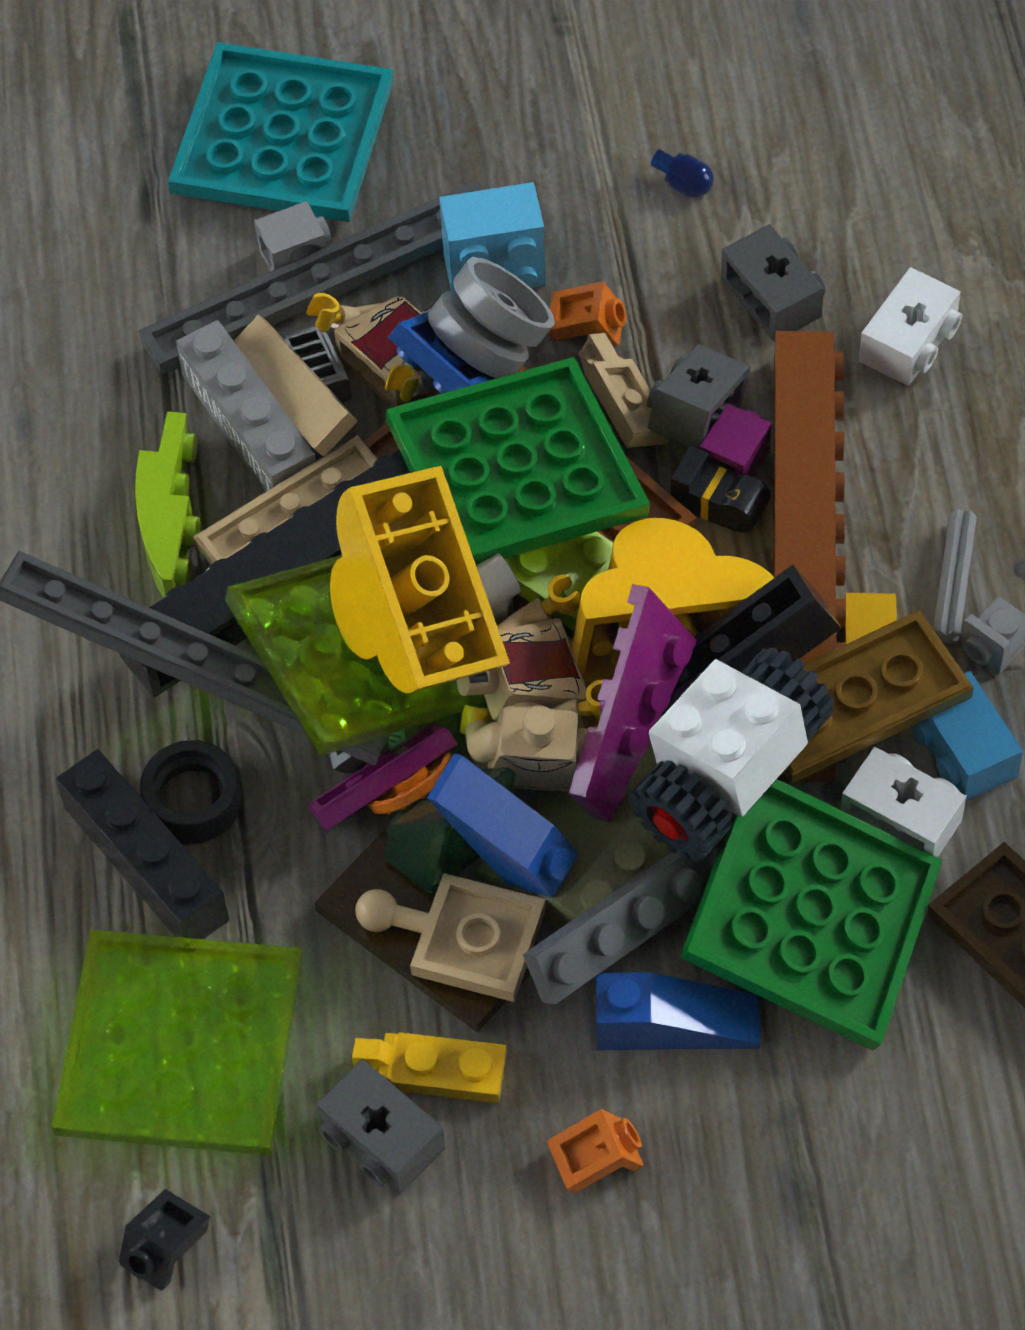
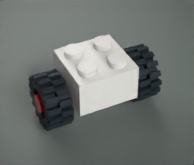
M776 648L762 649L742 672L717 659L704 670L648 731L657 765L631 792L629 802L630 805L634 806L632 810L634 815L643 819L640 824L646 830L651 829L655 833L654 839L659 843L662 840L666 842L667 849L674 854L679 850L681 857L687 860L691 857L694 861H700L701 858H705L732 827L733 822L730 821L732 818L730 811L743 817L833 714L834 708L831 707L834 704L833 698L825 695L829 690L825 684H818L816 682L819 676L813 670L808 673L803 668L804 662L798 658L793 662L790 653L782 650L779 654Z

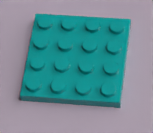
M217 42L168 179L170 194L281 211L307 201L315 217L323 216L325 219L350 223L394 83L393 69Z

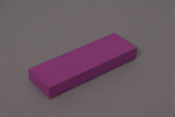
M432 722L381 755L376 766L366 765L308 803L307 809L316 823L327 831L458 744L447 728L437 722Z

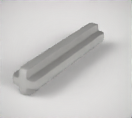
M956 509L950 513L933 626V630L942 643L955 644L960 639L977 519L972 511Z

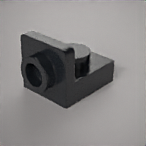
M164 1189L126 1225L119 1257L120 1265L130 1271L135 1277L143 1279L159 1290H164L171 1283L175 1262L207 1232L210 1216L167 1189Z

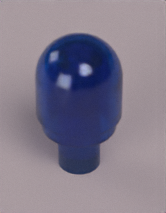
M658 149L650 163L651 166L666 174L665 182L669 183L670 187L688 197H702L712 188L714 176L711 168L690 154L685 155L680 152L674 157Z

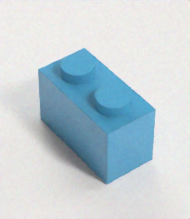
M971 671L964 673L974 687L971 698L911 726L918 743L921 746L928 745L935 756L936 767L940 777L955 785L960 793L966 795V800L1018 777L1023 755L1020 745Z

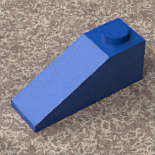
M453 754L427 797L434 807L507 885L553 898L579 854L552 823L462 755Z
M651 972L599 973L596 976L597 1050L760 1049L758 995Z

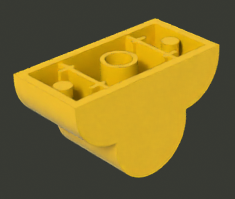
M442 466L348 488L340 497L337 507L336 525L342 557L336 561L331 572L330 596L339 631L353 653L362 659L377 657L390 682L397 689L405 693L423 690L499 669L510 664Z
M647 518L627 525L617 534L614 540L608 570L590 579L581 594L571 649L585 687L588 688L592 682L597 680H612L620 655L619 651L613 649L619 627L628 629L634 605L627 602L632 584L649 587L690 634L695 637L774 577L766 569L747 559L734 556H715L707 539L700 532L682 522L666 518Z

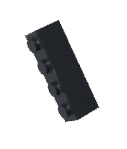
M793 564L694 637L697 642L692 650L691 658L687 665H685L671 694L670 702L661 717L715 659L742 672L762 649L776 648L779 654L782 650L790 653L791 660L794 662L797 658H802L841 629V626L820 593Z
M99 749L55 778L65 810L187 951L230 920L224 893Z

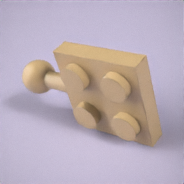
M443 873L429 913L397 905L395 898L387 891L381 889H372L365 892L357 901L355 913L361 926L372 932L385 931L391 926L422 933L410 964L411 975L515 1002L527 967L523 954L534 947L546 912V899Z

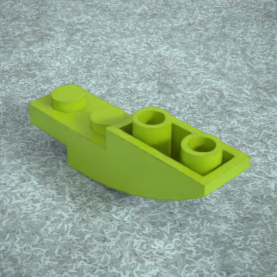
M168 411L159 452L139 450L135 482L137 518L150 571L163 598L172 588L185 585L191 581L192 561L191 558H188L190 546H195L194 536L200 533V518L193 516L188 496L189 475L185 474L187 463H194L196 460L198 448L197 434L190 433L187 413Z

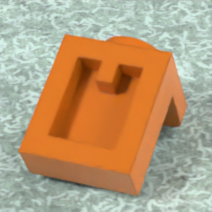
M604 281L553 291L550 311L554 316L555 325L551 328L549 334L555 341L593 333H605L612 346H618L620 344L622 327L625 326L627 319L625 306L621 299L616 298Z
M603 1109L596 1111L546 1141L566 1189L574 1193L583 1190L621 1167L634 1172L644 1166L637 1150L642 1146L641 1139L633 1124L627 1118L622 1119Z

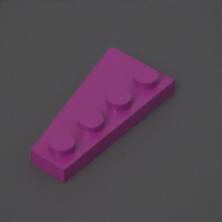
M632 584L627 600L629 604L634 605L628 629L619 627L613 649L620 652L612 680L603 679L597 698L600 700V721L598 727L588 728L569 790V794L593 818L608 822L611 821L619 803L624 798L631 777L648 748L650 740L648 731L658 722L663 711L667 708L671 694L685 665L689 662L692 650L697 642L649 587Z

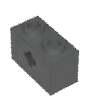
M770 224L722 249L721 279L774 342L776 331H796L822 317L825 286L821 277L815 270H808L798 258L797 252L790 240L785 237L781 238Z
M698 344L685 359L681 357L677 359L670 375L664 381L658 380L652 387L647 400V407L652 409L647 429L688 447L693 446L700 449V445L726 405L730 404L737 408L741 406L751 366Z
M363 1059L316 1104L321 1126L319 1132L327 1143L339 1152H343L345 1149L349 1150L360 1160V1169L374 1184L383 1187L387 1183L399 1195L445 1150L443 1127ZM386 1127L387 1131L383 1134L381 1131ZM370 1128L374 1129L368 1134Z

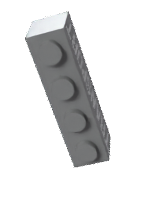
M219 320L176 340L183 377L264 492H267L316 461L312 449Z

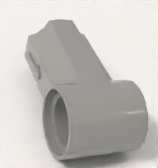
M499 553L476 565L497 626L515 612L513 597L521 593L517 579Z

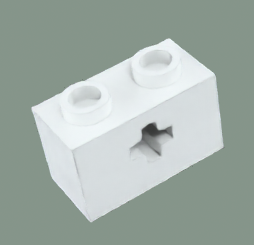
M910 267L862 331L859 362L909 386L920 371L926 373L931 368L938 354V346L944 338L950 340L958 330L962 320V314L958 312L961 291Z
M874 747L842 793L840 810L938 858L962 821L966 795L960 793L951 782L943 778H932L917 770L901 755L895 753L887 754Z

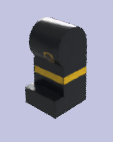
M690 446L671 477L670 495L699 518L740 533L752 531L770 501L771 493L767 486L753 476L735 474V471L708 461V452Z

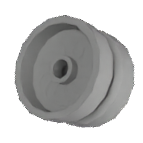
M472 257L453 279L455 291L443 293L427 313L429 324L435 334L451 351L482 373L494 378L517 373L529 358L527 346L536 347L541 343L555 325L554 316L536 292L516 275L489 260Z

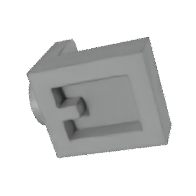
M998 597L978 618L970 614L963 621L959 646L964 649L967 656L975 663L987 665L1000 674L1025 648V614L1001 597Z

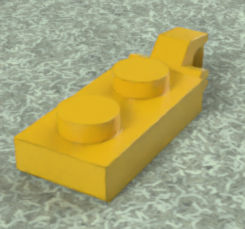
M401 1032L399 1034L385 1033L384 1041L381 1039L355 1038L352 1063L354 1068L362 1059L365 1060L401 1092L497 1103L500 1101L507 1047L503 1044Z

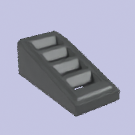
M315 323L279 333L291 348V345L316 338V341L296 346L292 349L298 355L320 349L321 352L301 359L308 366L325 361L326 364L310 369L317 376L330 373L331 376L321 378L320 380L340 402L351 400L349 379L327 332L320 331L315 326Z

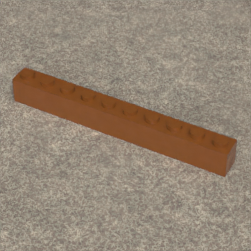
M776 331L773 403V577L775 578L793 564L820 593L841 626V629H845L846 600L836 599V586L845 585V556H836V544H844L845 514H835V502H844L845 490L844 472H835V461H843L844 432L835 431V421H843L844 391H835V381H843L844 354L840 351H834V332ZM835 633L799 660L808 663L845 645L846 642H836ZM846 758L836 763H846ZM836 763L799 781L834 782ZM784 772L777 778L780 781H789Z

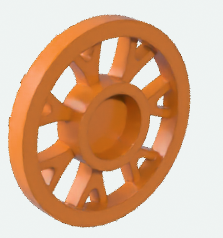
M448 750L369 802L367 805L370 810L376 815L385 813L389 815L400 808L402 810L405 809L407 805L420 798L424 799L426 794L433 789L452 757L451 752Z

